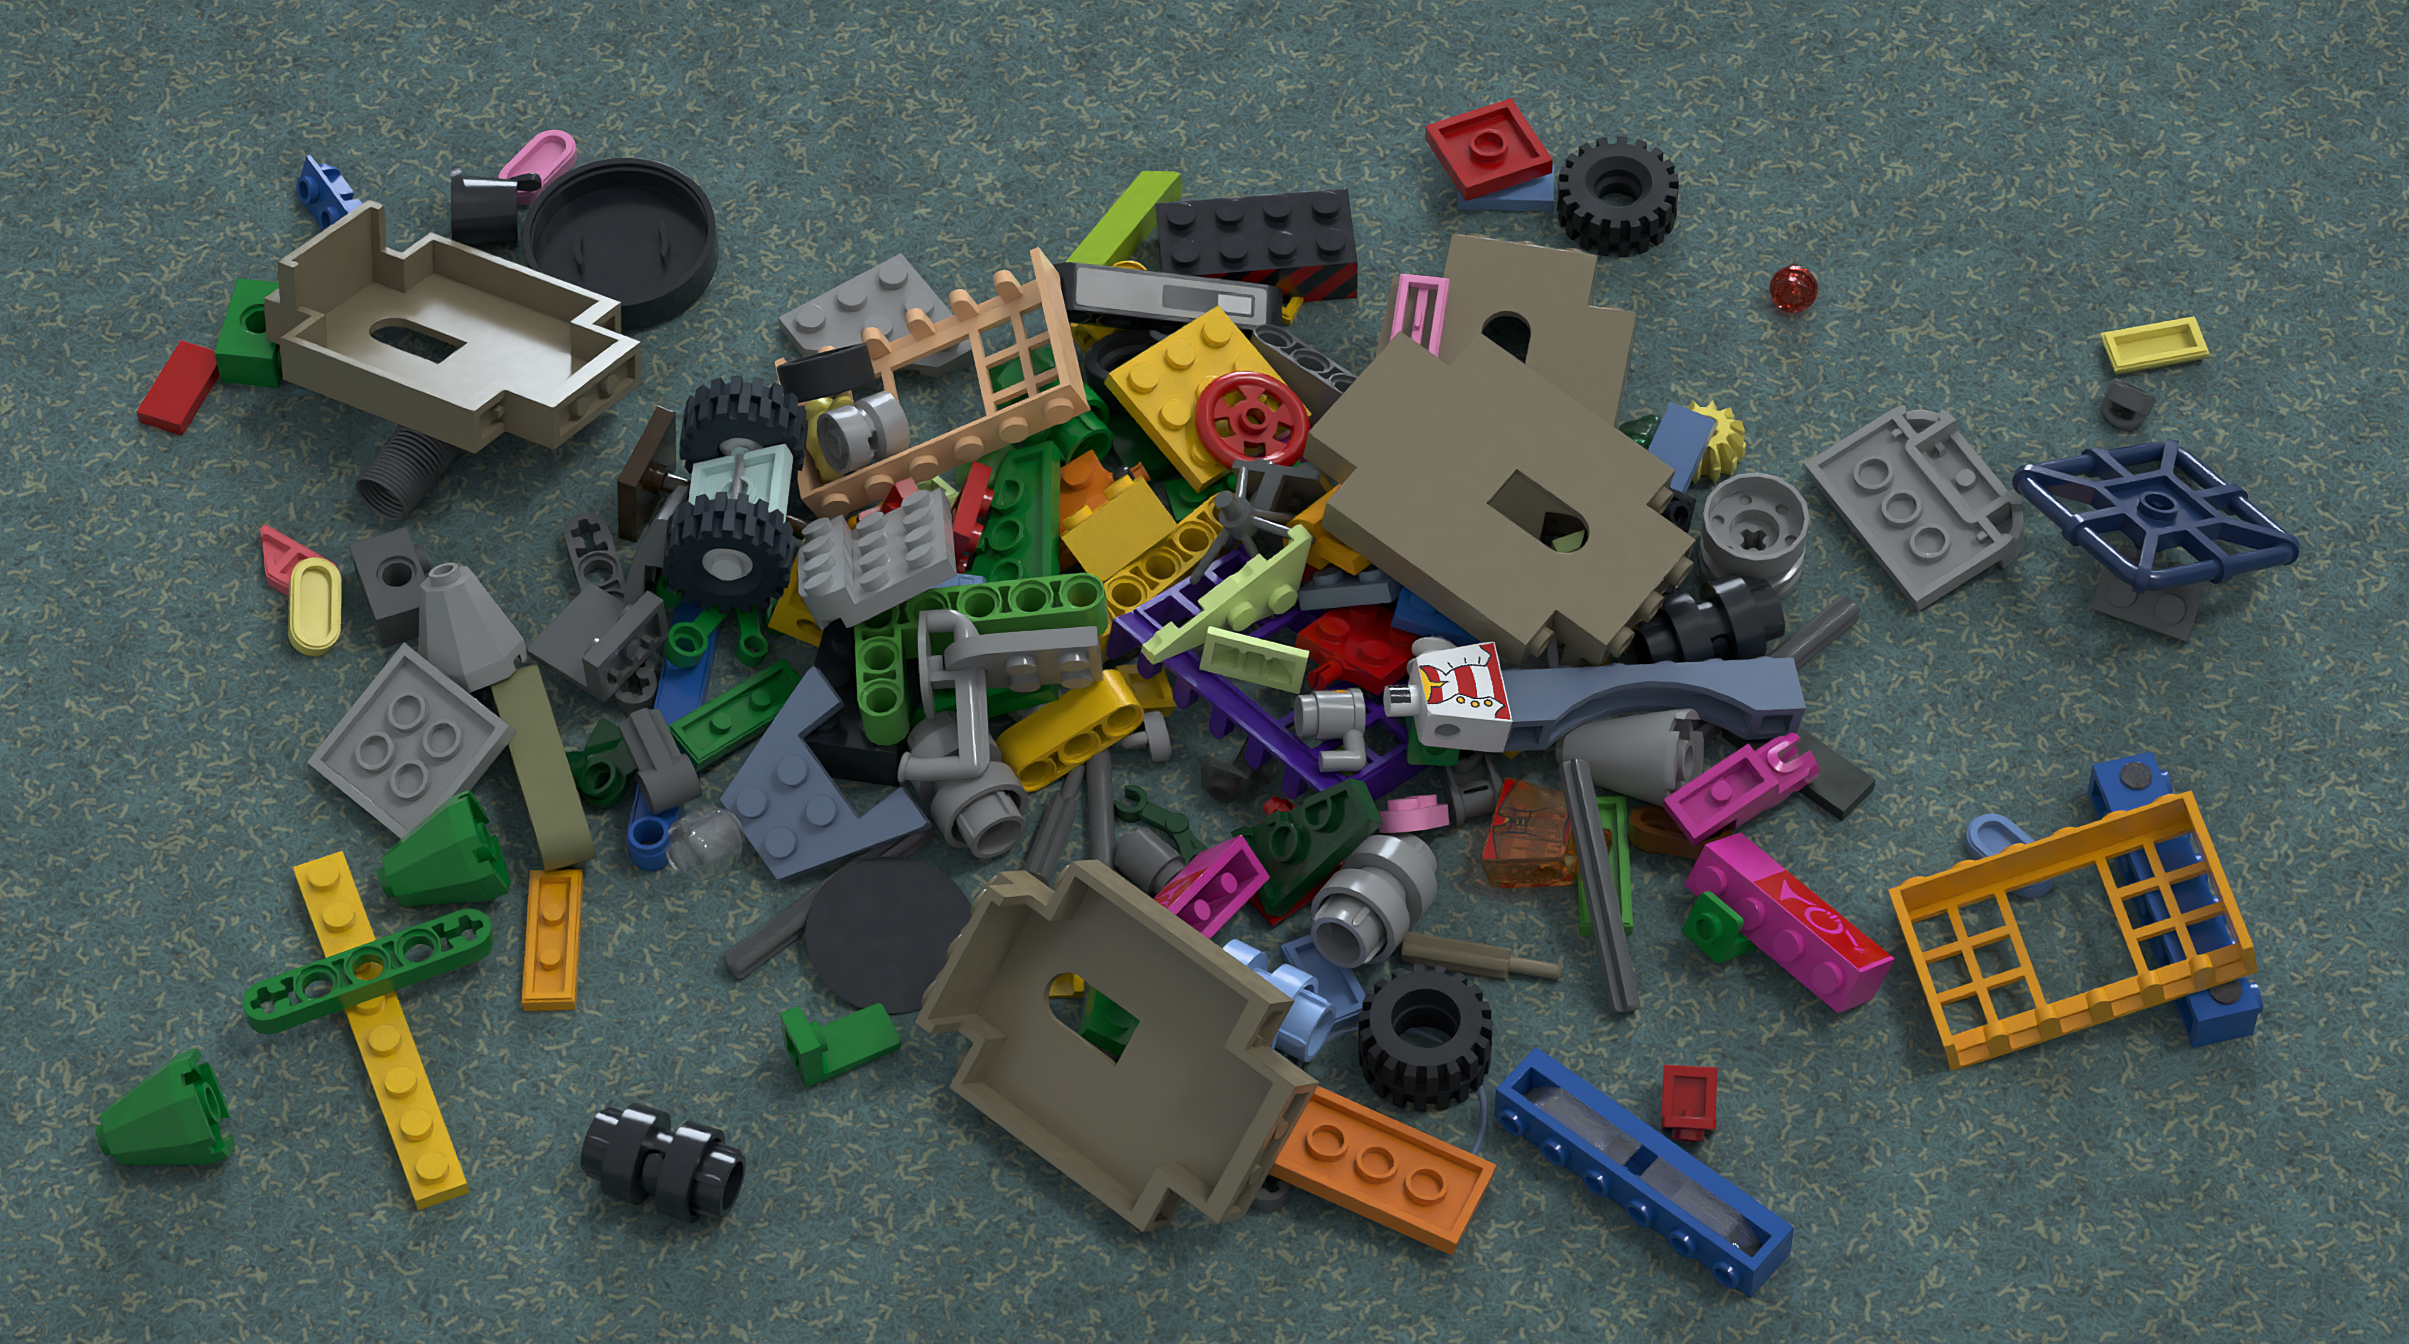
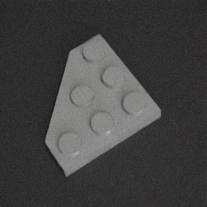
M902 253L778 317L781 331L800 354L806 357L817 354L818 350L825 346H832L837 349L861 344V332L869 327L878 328L889 342L909 335L911 333L907 329L905 313L913 308L923 310L933 324L953 316V314ZM970 338L902 368L918 370L922 376L940 378L974 360Z

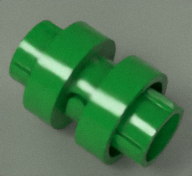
M1040 347L1031 351L1036 375L1056 367L1052 348ZM1020 356L989 369L993 393L1025 380ZM1059 379L1039 387L1040 393L1060 385ZM1083 382L1090 411L1073 417L1068 422L1054 425L1033 434L1021 441L1022 445L1027 447L1053 440L1060 449V468L1090 450L1094 451L1101 462L1113 444L1114 434L1107 427L1110 417L1109 408L1085 382ZM1028 393L997 405V411L1029 398Z

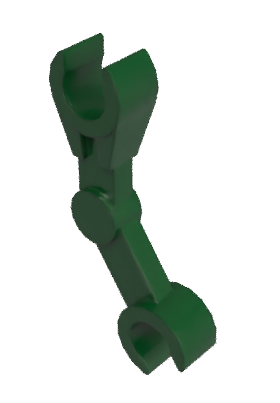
M1136 785L1124 786L1125 797L1139 803L1134 807L1124 806L1122 803L1114 800V812L1120 820L1128 823L1142 821L1167 833V836L1175 842L1180 855L1185 858V866L1200 852L1208 849L1194 837L1189 828L1188 818L1184 814L1172 813L1147 801V794L1141 787Z

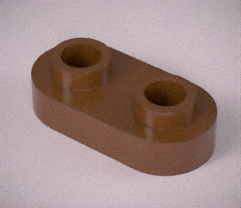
M1642 806L1634 809L1630 813L1627 837L1630 842L1642 852L1648 854L1664 853L1689 858L1695 863L1706 844L1733 834L1731 827L1726 825L1696 846H1693L1667 811L1659 806Z

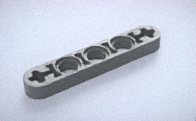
M590 512L573 516L564 527V538L579 591L581 592L588 584H594L623 602L626 581L608 524L604 518ZM590 532L594 539L596 551L587 553L584 540L581 537L582 533ZM595 569H608L613 573L611 578L603 583H592L586 579V576ZM650 656L631 675L636 674V680L643 695L633 698L629 691L628 680L612 694L617 709L624 715L629 716L631 713L643 708L654 709L658 683Z

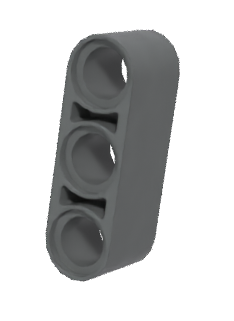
M1261 324L1253 329L1250 338L1251 344L1312 413L1309 423L1313 426L1358 378L1280 327Z

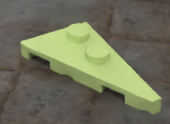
M1301 524L1291 528L1287 532L1289 536L1288 546L1268 561L1260 553L1256 555L1239 572L1230 575L1198 600L1200 607L1203 609L1202 612L1180 629L1170 621L1157 631L1148 642L1142 644L1141 652L1154 665L1204 644L1209 626L1230 632L1241 631L1263 618L1288 611L1292 606H1295L1298 598L1297 591L1300 588L1312 536Z

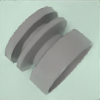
M1758 472L1738 474L1716 486L1707 497L1702 518V536L1699 545L1698 565L1701 579L1704 583L1735 573L1742 578L1746 585L1766 580L1774 589L1779 601L1788 597L1800 581L1810 522L1806 501L1797 489L1777 476Z

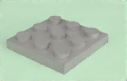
M403 643L307 763L402 839L450 797L469 789L471 790L517 731L406 643Z

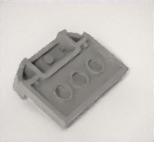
M1905 405L1896 407L1804 463L1807 476L1918 612L1998 562L2003 569L2006 568L2025 548V526L2022 505L2014 488L2010 491L2006 489L1960 434L1956 419L1943 409L1940 413L1927 410L1906 411Z
M941 487L931 492H928V490L917 491L905 498L901 503V507L885 515L883 512L870 514L863 518L856 525V529L852 531L842 514L831 521L828 517L817 519L802 530L806 540L798 551V591L820 630H823L830 622L838 618L842 619L846 628L852 627L957 576L951 507Z

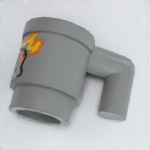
M1361 689L1312 691L1310 695H1297L1294 704V723L1299 737L1312 736L1314 740L1343 739L1344 750L1319 752L1318 763L1320 772L1358 771L1364 768L1367 761L1363 738L1365 731V703Z

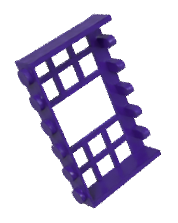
M1242 543L1238 545L1237 549L1213 562L1197 584L1192 585L1189 582V576L1135 608V610L1113 619L1106 656L1114 661L1140 645L1141 648L1137 662L1139 674L1144 679H1150L1159 674L1164 665L1176 675L1173 700L1179 708L1186 709L1198 701L1199 695L1213 706L1209 730L1215 738L1222 739L1234 731L1235 725L1248 734L1249 739L1245 759L1251 768L1258 769L1268 763L1271 755L1277 758L1286 766L1281 786L1283 793L1289 799L1293 800L1305 793L1308 785L1315 791L1321 792L1352 778L1365 782L1375 802L1431 766L1413 765L1407 762L1408 730L1392 717L1386 716L1383 699L1384 691L1378 696L1368 691L1383 704L1380 707L1363 694L1365 712L1368 714L1365 716V731L1379 723L1403 743L1383 756H1379L1364 743L1366 762L1369 765L1346 778L1339 771L1320 772L1318 763L1320 751H1334L1344 745L1343 739L1326 740L1311 749L1288 730L1295 725L1294 711L1279 720L1274 719L1222 675L1200 670L1201 658L1190 649L1154 665L1141 652L1142 644L1148 642L1157 631L1170 621L1176 624L1187 616L1191 619L1202 612L1198 600L1230 575L1239 572L1250 561ZM1297 598L1295 606H1292L1288 611L1282 614H1273L1276 617L1272 620L1266 617L1256 621L1255 623L1260 628L1247 636L1265 640L1286 626L1298 634L1327 612L1324 609L1301 611ZM1405 675L1393 685H1408L1410 677ZM1342 680L1327 690H1347L1358 685Z

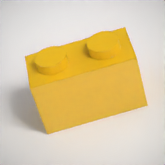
M1128 474L1123 476L1103 492L1108 498L1093 511L1086 504L1063 521L1067 530L1061 533L1060 537L1085 571L1097 576L1102 582L1109 579L1179 527L1141 475L1133 481Z

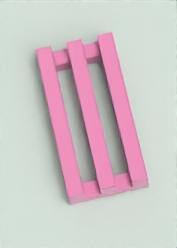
M1400 274L1390 341L1399 331L1403 332L1410 287L1419 288L1411 339L1421 345L1429 290L1436 289L1438 291L1428 351L1439 358L1450 279Z

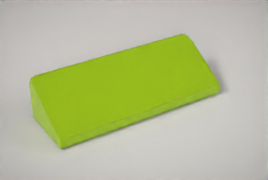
M1142 171L1066 262L1112 266L1115 263L1127 261L1156 227V203L1176 202L1182 196V175L1174 171Z

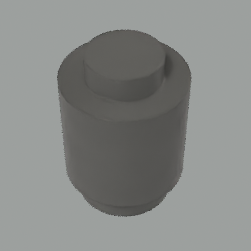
M1148 827L1127 831L1120 837L1114 847V853L1116 854L1114 866L1151 898H1154L1186 867L1185 858Z

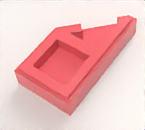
M266 524L260 528L268 585L289 596V581L295 566L307 558H326Z

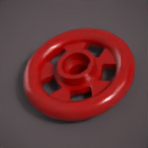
M1235 371L1219 376L1201 392L1194 411V425L1200 443L1216 462L1231 470L1236 459L1253 462L1254 459L1262 458L1272 461L1277 465L1292 467L1304 454L1308 432L1310 431L1306 409L1298 396L1288 386L1269 375L1254 371ZM1237 391L1243 398V401L1230 408L1223 397ZM1262 394L1279 404L1280 407L1276 412H1273L1266 404L1258 401ZM1247 417H1254L1259 425L1250 423ZM1226 420L1231 436L1221 438L1214 422ZM1277 425L1290 430L1287 444L1273 439L1277 431ZM1262 446L1264 449V457L1244 455V447L1257 448Z

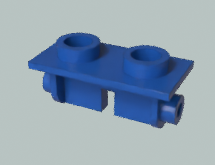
M311 155L306 156L301 176L297 180L296 192L300 201L308 207L323 231L362 203L359 199L352 200L354 192L344 180L337 167L326 163L318 166Z

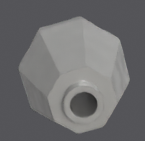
M445 563L436 566L429 572V576L420 584L418 654L468 693L510 677L516 671L513 661L518 657L523 663L529 657L524 639L468 566L459 567L456 563Z

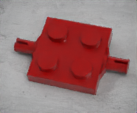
M1378 604L1331 609L1297 634L1295 648L1310 651L1308 657L1320 666L1311 671L1307 676L1311 688L1314 689L1317 686L1316 691L1324 690L1333 681L1342 679L1355 683L1378 696L1384 691L1385 686L1393 685L1408 674L1407 664L1411 659L1416 658L1411 650L1412 644L1416 640L1425 637L1391 627L1394 612Z

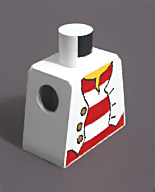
M1484 642L1420 654L1414 660L1408 685H1388L1384 689L1383 699L1386 716H1413L1418 740L1423 745L1494 753L1504 751L1513 721L1495 642Z

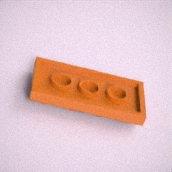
M1317 1086L1269 1174L1453 1256L1494 1177L1497 1165Z

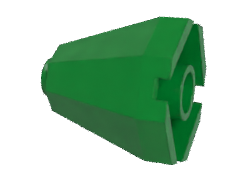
M470 789L450 797L383 854V868L377 870V875L381 887L388 898L395 896L402 906L490 901L509 893L508 887L511 886V880L502 848L496 835L490 836L485 826L490 821L484 808Z
M197 1048L174 1056L102 1112L100 1115L101 1124L96 1125L95 1132L98 1144L104 1155H112L120 1165H208L229 1157L235 1147L233 1134L222 1138L220 1129L221 1118H230L228 1105L212 1066L208 1062L197 1065L202 1056Z

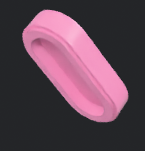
M561 130L541 132L503 167L498 178L507 179L526 173H537L542 179V186L539 190L531 192L518 191V205L534 203L547 186L566 174L574 166L577 160L575 141L571 135Z

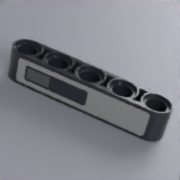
M1063 262L1053 265L1060 276L1061 291L1069 323L1128 330L1147 329L1158 331L1162 334H1173L1219 305L1249 341L1253 329L1257 325L1269 324L1282 328L1283 291L1275 286L1076 262Z

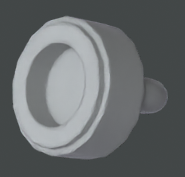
M1156 710L1144 713L1142 721L1143 731L1125 737L1122 740V747L1128 751L1147 747L1153 764L1170 760L1172 750L1162 712Z

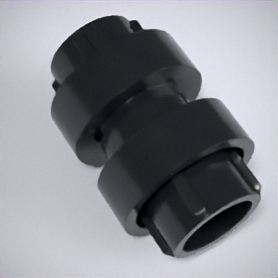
M1732 573L1703 583L1700 588V601L1695 602L1685 591L1664 596L1665 600L1655 616L1648 623L1642 620L1633 627L1632 631L1635 635L1631 645L1638 665L1655 664L1660 661H1672L1674 663L1704 662L1709 659L1719 658L1724 661L1751 660L1766 655V642L1784 636L1785 620L1778 597L1766 580L1746 585L1740 576Z
M635 1102L629 1105L625 1111L608 1107L597 1113L590 1124L583 1143L581 1168L585 1171L587 1177L601 1181V1189L606 1196L633 1205H640L645 1201L649 1193L655 1194L656 1209L659 1213L688 1223H694L701 1215L719 1219L731 1211L743 1184L746 1159L740 1149L726 1145L725 1135L722 1130L688 1120L677 1132L671 1131V1118L667 1112Z

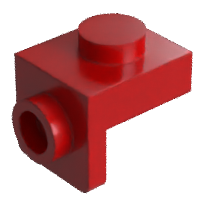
M1664 1064L1660 1130L1672 1131V1140L1704 1142V1133H1715L1718 1067Z

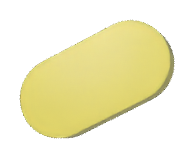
M312 557L299 562L293 569L289 581L288 637L293 647L307 656H320L329 652L336 645L341 631V575L334 564L323 558Z

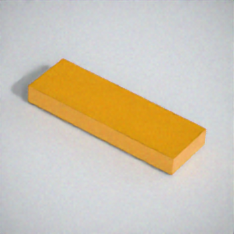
M582 869L552 870L545 872V870H530L522 989L523 1011L576 1010L584 881Z

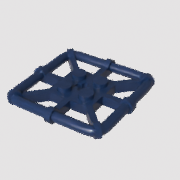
M2167 438L2166 442H2148L2105 451L2100 447L2089 448L2082 451L2081 455L2032 465H2021L2013 475L2012 485L2018 494L2024 496V498L2062 529V536L2073 546L2084 548L2117 578L2132 586V592L2144 595L2146 590H2165L2204 581H2210L2213 584L2225 583L2230 581L2234 575L2281 565H2290L2299 557L2300 544L2295 536L2286 532L2248 500L2247 492L2239 485L2228 484L2191 452L2178 446L2179 441ZM2160 461L2159 470L2133 475L2124 468ZM2174 466L2188 475L2203 490L2193 491L2172 473ZM2085 475L2088 478L2099 477L2103 481L2095 482L2077 476ZM2053 495L2089 504L2096 510L2075 515ZM2218 510H2222L2228 516L2236 515L2240 520L2225 517ZM2117 530L2123 532L2141 550L2138 566L2131 563L2099 534ZM2219 539L2256 550L2229 556L2211 540ZM2176 547H2182L2199 561L2161 570H2151L2155 553Z

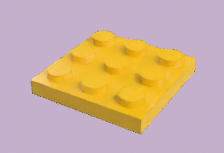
M1219 305L1108 373L1104 382L1107 388L1197 493L1232 472L1216 462L1206 452L1198 439L1194 425V411L1198 397L1204 388L1219 376L1235 371L1263 373L1276 378L1287 386ZM1237 391L1223 397L1230 408L1243 401V398ZM1264 394L1258 399V401L1266 404L1273 412H1276L1280 407L1273 399ZM1305 407L1308 418H1310L1312 413ZM1247 417L1250 423L1259 425L1254 417ZM1226 420L1214 422L1221 438L1231 436ZM1277 425V431L1273 439L1277 441L1284 439L1290 435V430ZM1262 446L1257 448L1244 447V455L1255 457L1264 451Z

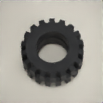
M1425 964L1413 965V972L1405 973L1402 968L1391 972L1390 982L1381 978L1374 984V994H1366L1362 1002V1011L1359 1012V1064L1363 1065L1365 1080L1367 1083L1375 1082V1093L1381 1098H1385L1390 1093L1393 1095V1105L1404 1108L1406 1102L1415 1103L1414 1111L1426 1112V1104L1436 1103L1437 1110L1440 1111L1449 1108V1099L1454 1098L1460 1104L1469 1098V1087L1477 1091L1483 1084L1484 1074H1488L1491 1065L1492 1010L1489 1002L1483 1001V992L1476 984L1467 987L1468 977L1459 972L1454 976L1447 975V967L1436 965L1435 971H1425ZM1412 1027H1432L1447 1033L1452 1039L1437 1047L1420 1048L1404 1042L1399 1036Z

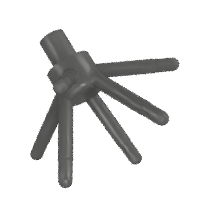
M1247 467L1239 469L1235 496L1226 490L1220 492L1215 498L1214 503L1220 510L1218 518L1223 529L1191 574L1189 582L1192 585L1200 581L1223 547L1227 551L1234 549L1236 539L1242 541L1250 560L1259 554L1252 539V536L1258 529L1289 539L1287 532L1291 528L1280 524L1286 525L1296 515L1254 509L1246 500L1249 473ZM1313 536L1311 545L1315 543V538Z

